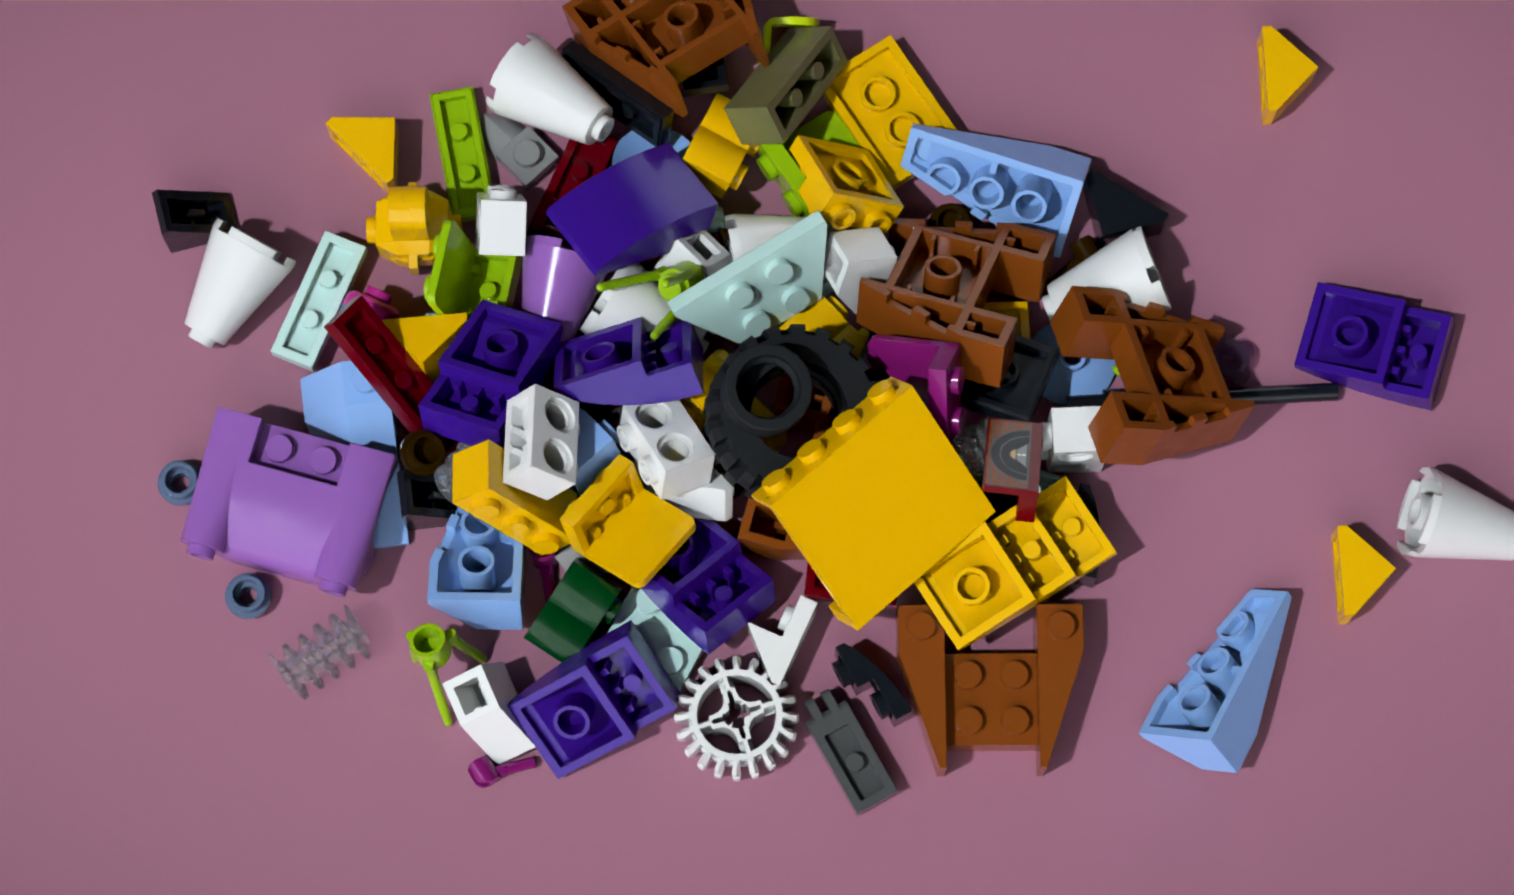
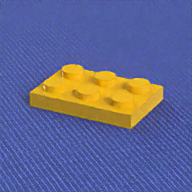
M891 35L849 60L822 95L831 109L837 113L860 148L869 150L893 190L916 177L900 166L913 124L957 130Z

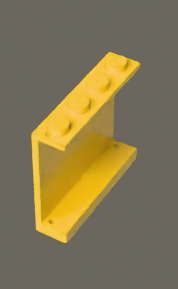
M894 377L873 385L864 400L853 409L839 414L833 420L831 428L818 439L810 440L801 446L797 456L782 469H777L768 474L762 481V486L751 495L755 501L772 510L832 596L834 601L828 606L835 617L857 631L996 512L914 387Z

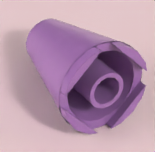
M528 235L525 241V256H523L521 311L562 323L563 332L559 343L576 337L599 292L596 289L597 284L604 282L608 273L595 277L570 245L562 244L563 239L542 235ZM555 356L553 358L551 365H554Z

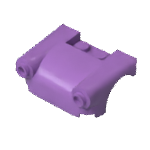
M218 406L180 542L188 545L186 553L194 557L213 561L214 555L231 563L318 586L319 590L325 593L345 597L347 590H357L361 577L363 575L366 576L373 565L375 558L374 538L377 522L387 488L396 470L398 461L395 455L354 443L349 445L265 423L262 418Z

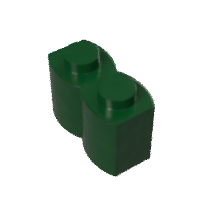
M576 558L524 638L558 661H565L597 640L592 635L601 621L608 625L611 624L624 604V601L617 598L623 587Z

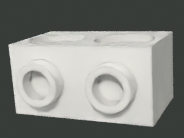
M487 185V192H477L475 247L479 255L525 256L527 201L522 194L517 193L514 186Z
M538 384L530 386L507 400L502 483L545 500L551 499L576 484L578 475V436L580 433L578 401Z
M680 400L655 404L623 405L620 425L617 427L619 444L625 452L631 453L638 464L642 480L646 485L653 487L660 500L710 484L715 453Z
M1101 406L1051 408L1047 422H1041L1043 423L1041 460H1046L1048 472L1057 474L1102 471L1104 463L1100 462L1088 429L1089 424Z

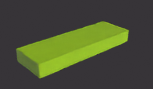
M473 86L429 94L450 209L453 214H461L462 223L476 220L477 192H487V185H492Z

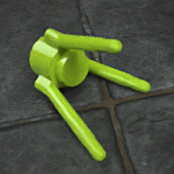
M687 260L670 268L661 266L653 271L597 284L596 289L599 292L656 280L659 282L658 289L661 296L669 301L704 280V275L700 265ZM672 310L667 313L651 332V339H658L677 319Z
M422 624L415 628L414 631L411 630L406 633V639L410 645L411 660L414 663L419 662L423 666L443 723L446 726H451L453 721L437 673L438 668L447 663L452 653L451 647L453 646L480 663H485L487 656L460 638L453 628L443 631L436 624Z

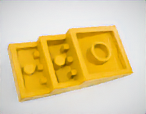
M1066 476L1038 493L1034 523L1015 521V505L988 524L986 522L982 523L914 582L958 651L1032 609L1037 604L1045 601L1117 555L1116 550Z

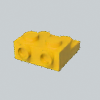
M797 135L789 149L798 162L801 173L807 177L798 192L807 205L810 215L819 210L827 225L831 224L836 230H843L848 227L853 229L879 227L883 234L888 232L904 206L868 149Z

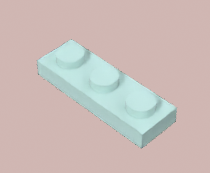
M328 231L324 232L272 346V356L309 371H315L330 338V334L324 326L339 312L346 295L351 291L368 253L367 247Z

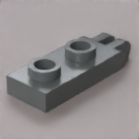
M826 689L820 693L828 709L821 713L813 698L804 702L812 718L806 721L805 725L856 816L896 795L898 790L848 703L844 700L837 704L830 690Z

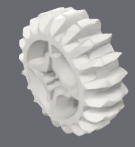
M733 656V669L725 670L723 660L717 658L714 660L716 674L711 675L704 666L698 668L699 677L703 681L701 685L695 680H686L685 687L694 695L693 697L678 695V705L689 711L675 713L674 722L680 725H689V727L676 733L679 742L693 739L694 742L688 745L684 752L687 758L694 757L699 752L703 753L697 764L698 769L704 771L714 761L717 763L714 768L715 778L721 779L724 775L725 766L732 767L733 781H740V767L748 766L751 778L755 779L759 777V769L756 763L762 761L764 766L769 771L775 769L776 764L770 754L774 752L782 758H786L789 754L786 746L779 741L794 742L796 740L797 733L784 726L799 723L798 713L785 712L786 709L796 705L797 699L795 695L780 697V694L785 692L789 686L786 679L781 682L780 686L779 684L772 685L769 682V675L766 670L762 675L757 674L759 669L758 659L752 658L748 670L741 669V657ZM733 684H745L754 687L762 692L769 701H745L739 697ZM720 688L723 701L722 708L719 712L710 715L709 720L698 723V714L704 700L713 691ZM729 698L732 699L734 708L740 709V715L744 711L748 714L744 718V738L741 737L739 728H733V722L730 725L725 723L730 718ZM775 714L776 721L772 733L761 746L754 749L750 735L752 727L764 721V717ZM710 734L713 737L718 735L730 736L736 742L740 753L733 754L721 751L712 746L704 736Z

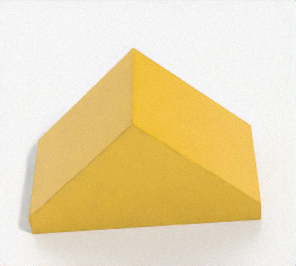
M1262 26L1257 39L1262 125H1271L1313 81L1318 66L1272 26Z
M331 117L325 123L330 138L387 194L389 187L398 186L399 129L395 117Z
M467 312L384 319L382 321L433 383L441 374L438 360L467 322L468 316Z
M1337 525L1331 534L1337 620L1338 625L1348 624L1396 568L1347 525Z

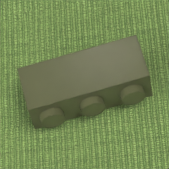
M832 26L788 28L767 54L770 65L764 68L760 63L725 106L724 110L742 145L785 143L846 66L848 60Z

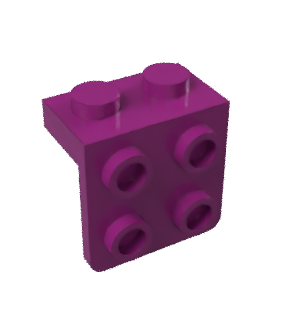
M880 334L873 335L868 343V362L873 367L869 371L872 381H882L894 377L912 385L952 444L955 435L962 434L966 415L965 407L961 406L965 369L963 366H960V343Z

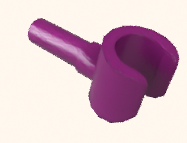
M529 548L531 561L540 570L545 601L547 602L555 590L553 568L558 562L555 558L558 552L549 554L546 557H539Z
M485 755L471 762L468 772L478 787L486 788L508 774L536 768L534 757L503 763L495 767L490 757Z

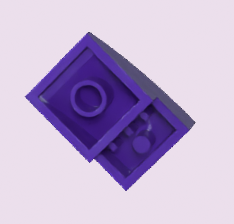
M668 142L629 157L586 180L551 205L546 215L596 277L667 254L670 251L673 240L710 229L719 203Z
M1318 282L1294 366L1296 369L1365 394L1432 411L1455 329L1452 315L1409 307L1406 300Z
M482 300L438 360L441 374L418 405L423 430H429L434 434L471 446L489 439L504 448L507 400L534 384L543 385L563 332L562 323Z
M642 317L560 342L555 353L553 389L554 392L579 402L602 405L655 404L704 393L703 347L694 325L689 322L681 321L671 324L658 339L653 340L650 337L652 331L647 332Z
M694 518L696 523L695 532L649 583L641 589L689 639L709 655L746 626L748 622H751L776 602L774 580L742 555L741 543L713 520Z
M630 620L584 647L547 672L512 699L508 704V708L559 779L635 739L640 728L676 710L679 702L678 695L681 693Z

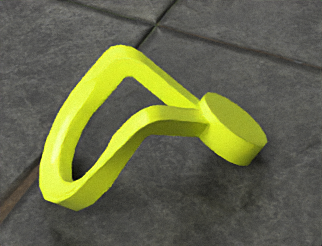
M799 16L770 18L763 27V41L767 54L770 52L772 27L820 26V19Z

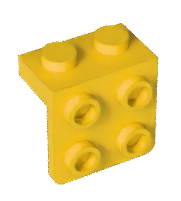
M621 454L608 467L603 468L597 474L595 481L578 499L569 504L565 513L560 518V522L574 551L635 588L646 586L696 530V523L692 516L665 500H660L658 496L644 489L633 461Z

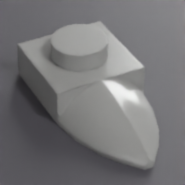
M483 113L481 115L482 132L490 152L527 191L559 162V156L529 126L525 128L520 123L497 114Z

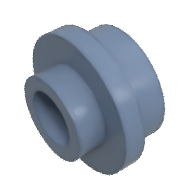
M177 460L167 464L158 477V489L162 497L170 504L176 506L191 504L200 472L199 468L185 460ZM180 477L189 479V486L183 491L174 489V482Z
M244 573L236 576L228 584L225 592V601L229 610L235 616L242 619H254L261 616L269 608L272 599L268 583L261 576L253 573ZM247 590H254L257 592L255 602L248 605L241 602L242 594Z

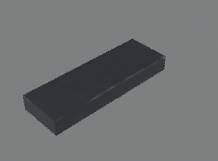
M571 41L563 47L562 57L612 107V117L655 147L670 141L674 115L672 108L575 41Z

